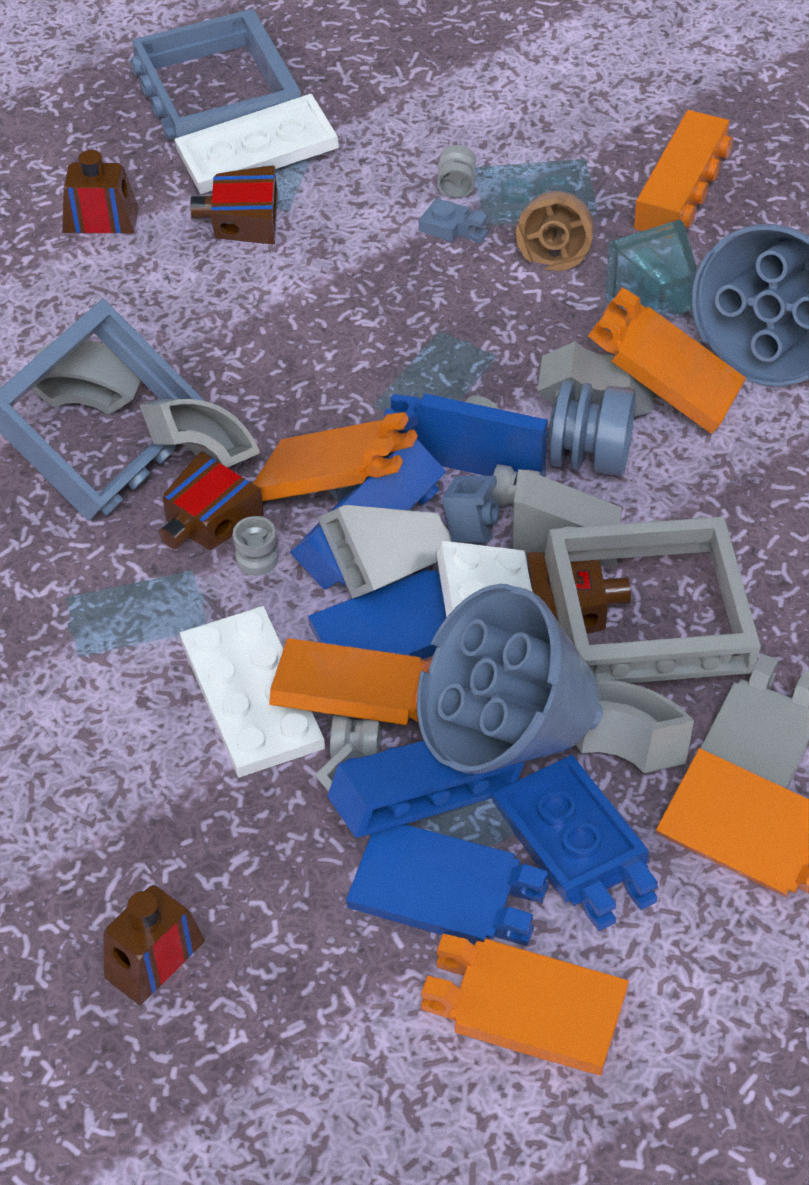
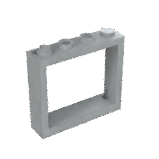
M696 517L670 521L652 520L642 523H609L601 526H567L559 529H549L544 557L558 621L587 665L593 666L590 668L596 679L640 683L752 673L761 645L724 517ZM710 552L732 634L589 645L570 562Z

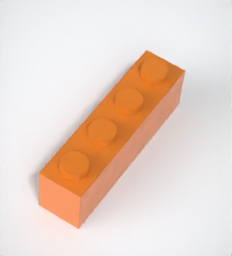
M687 109L636 200L634 229L677 241L684 227L690 228L696 214V205H703L708 193L709 181L715 182L718 177L721 158L727 159L731 152L733 137L728 136L730 120Z

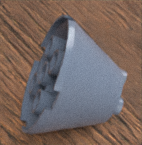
M756 224L738 229L723 238L707 253L696 273L692 292V307L699 334L704 344L708 342L724 362L745 376L748 381L768 386H785L809 379V236L794 228L778 224Z
M509 584L487 586L472 593L458 604L441 624L431 642L437 648L428 673L424 671L420 673L417 691V715L425 744L439 762L464 773H485L547 755L561 753L575 746L586 735L588 730L595 729L603 715L602 707L598 703L599 690L597 680L591 668L587 665L549 607L532 591Z

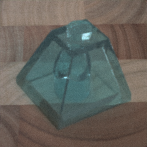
M681 220L609 242L605 299L608 304L623 287L638 296L644 307L647 308L649 306L663 317L684 313L693 308V284L698 270L684 223Z

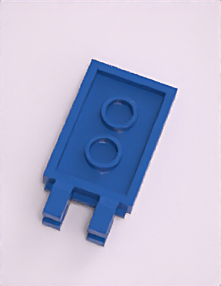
M424 393L422 400L418 397L392 395L390 399L391 409L386 408L384 417L386 414L406 412L409 420L404 429L397 432L407 433L409 430H415L418 435L417 440L441 466L483 476H493L497 464L511 466L516 472H518V469L540 471L541 476L546 477L547 419Z
M429 569L308 615L309 626L320 643L421 657V660L434 655L437 646L432 645L431 642L441 624L447 618L440 573L437 570L430 572Z
M573 755L491 793L493 806L538 867L548 872L547 879L565 903L570 901L573 906L582 903L585 914L598 931L616 923V917L612 913V910L616 909V902L607 889L623 882L627 894L640 910L657 902V895L653 890L658 888V881L649 871L646 864L649 859V850Z
M403 824L371 834L346 898V904L349 909L439 935L444 933L465 938L471 944H475L476 940L484 942L485 938L494 939L496 937L528 946L534 931V925L531 924L533 914L505 906L509 894L543 903L548 889V882L546 881L548 872L527 864L520 865L521 861L515 859L514 853Z

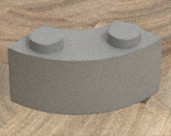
M87 340L31 391L53 407L65 403H80L95 407L110 415L133 400L141 380L106 344ZM50 344L38 349L35 357L38 356Z
M574 341L542 356L537 391L553 404L559 395L563 380L574 381L576 384L575 401H579L584 383H590L593 388V403L601 404L607 386L636 390L634 417L650 413L653 410L654 392L611 362L615 355H604L587 350Z
M159 399L139 404L153 444H182L196 456L202 451L227 468L260 454L252 435L238 418L211 402L197 399Z
M596 679L599 690L598 703L602 707L603 715L599 725L593 730H588L586 735L576 744L581 753L602 752L618 755L634 763L643 773L686 764L694 720L680 706L659 693L635 684L616 680Z

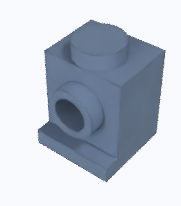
M496 476L454 477L442 497L451 542H468L469 544L482 545L492 539L491 529L497 525L499 519V506L497 501L492 499L491 494L497 484Z

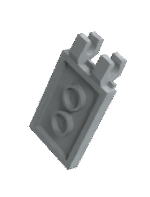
M761 653L753 668L749 682L740 679L738 684L733 683L701 749L789 789L809 747V671L804 669L792 698L772 691L770 689L776 679L774 671L778 666V659Z

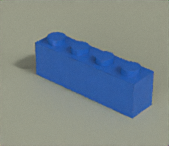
M416 439L412 447L390 452L389 455L383 457L391 459L396 455L401 456L403 464L397 473L378 478L367 476L363 484L355 485L330 511L344 505L410 511L417 502L422 506L439 491L435 483L446 471ZM319 522L290 553L323 589L326 590L338 581L342 586H345L346 582Z
M423 740L402 747H391L383 752L361 758H350L343 763H339L327 797L355 838L492 799V792L518 780L525 762L485 773H464L439 762L432 755Z

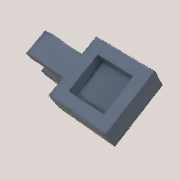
M435 198L418 220L420 232L451 242L459 235L482 243L489 234V230L480 228L488 219L486 213L479 210L470 212L469 207Z

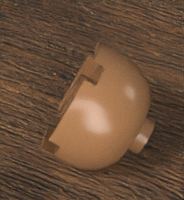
M563 191L544 192L533 198L521 212L515 231L517 246L524 258L530 263L534 261L535 263L550 264L544 268L545 270L566 271L580 264L590 250L594 237L592 214L586 204L574 194ZM560 249L561 255L553 257L548 253V250Z

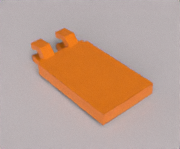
M623 287L608 304L603 312V316L588 335L606 352L615 354L611 362L711 434L722 423L746 380L745 376L649 306L647 308L644 307L638 296Z
M406 412L386 414L383 420L281 439L253 484L261 489L262 501L363 484L367 476L378 478L397 473L403 464L401 456L396 455L391 459H386L382 456L389 455L390 452L412 447L418 435L415 430H409L407 433L397 432L404 429L409 420Z
M287 638L270 688L269 705L402 725L408 724L409 717L419 722L417 715V691L421 671L428 673L432 658L425 661L421 660V657Z
M699 748L656 828L657 835L786 898L790 892L795 894L797 889L809 894V799Z
M442 934L437 948V955L439 957L436 967L463 975L464 977L460 988H458L452 981L427 975L421 991V998H423L421 1010L456 1021L455 1033L602 1076L628 991L629 980L486 938L484 942L476 940L474 946L465 938Z

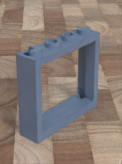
M254 9L132 39L135 57H131L130 65L134 76H140L143 94L145 97H150L155 118H162L161 124L165 138L167 140L173 139L174 143L176 138L301 97L299 87ZM246 46L272 93L180 118L155 69Z
M104 298L0 388V433L88 521L99 511L107 516L124 499L119 492L127 485L134 490L151 473L146 466L154 459L161 464L177 449V446L151 443L98 494L12 407L94 333L159 399H197L205 401Z

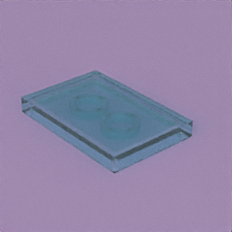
M586 159L475 168L480 210L488 215V219L483 226L518 224L521 212L529 202L538 195L549 191H563L574 194L586 204L592 217H596L597 208Z

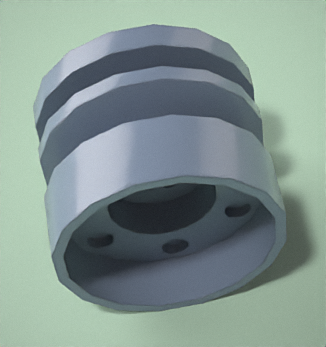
M563 380L559 395L552 407L549 423L548 443L550 446L551 466L563 468L567 452L570 450L572 451L571 467L573 470H580L586 453H592L595 473L623 477L633 430L636 390L607 386L601 404L593 403L592 384L584 383L579 401H575V382Z

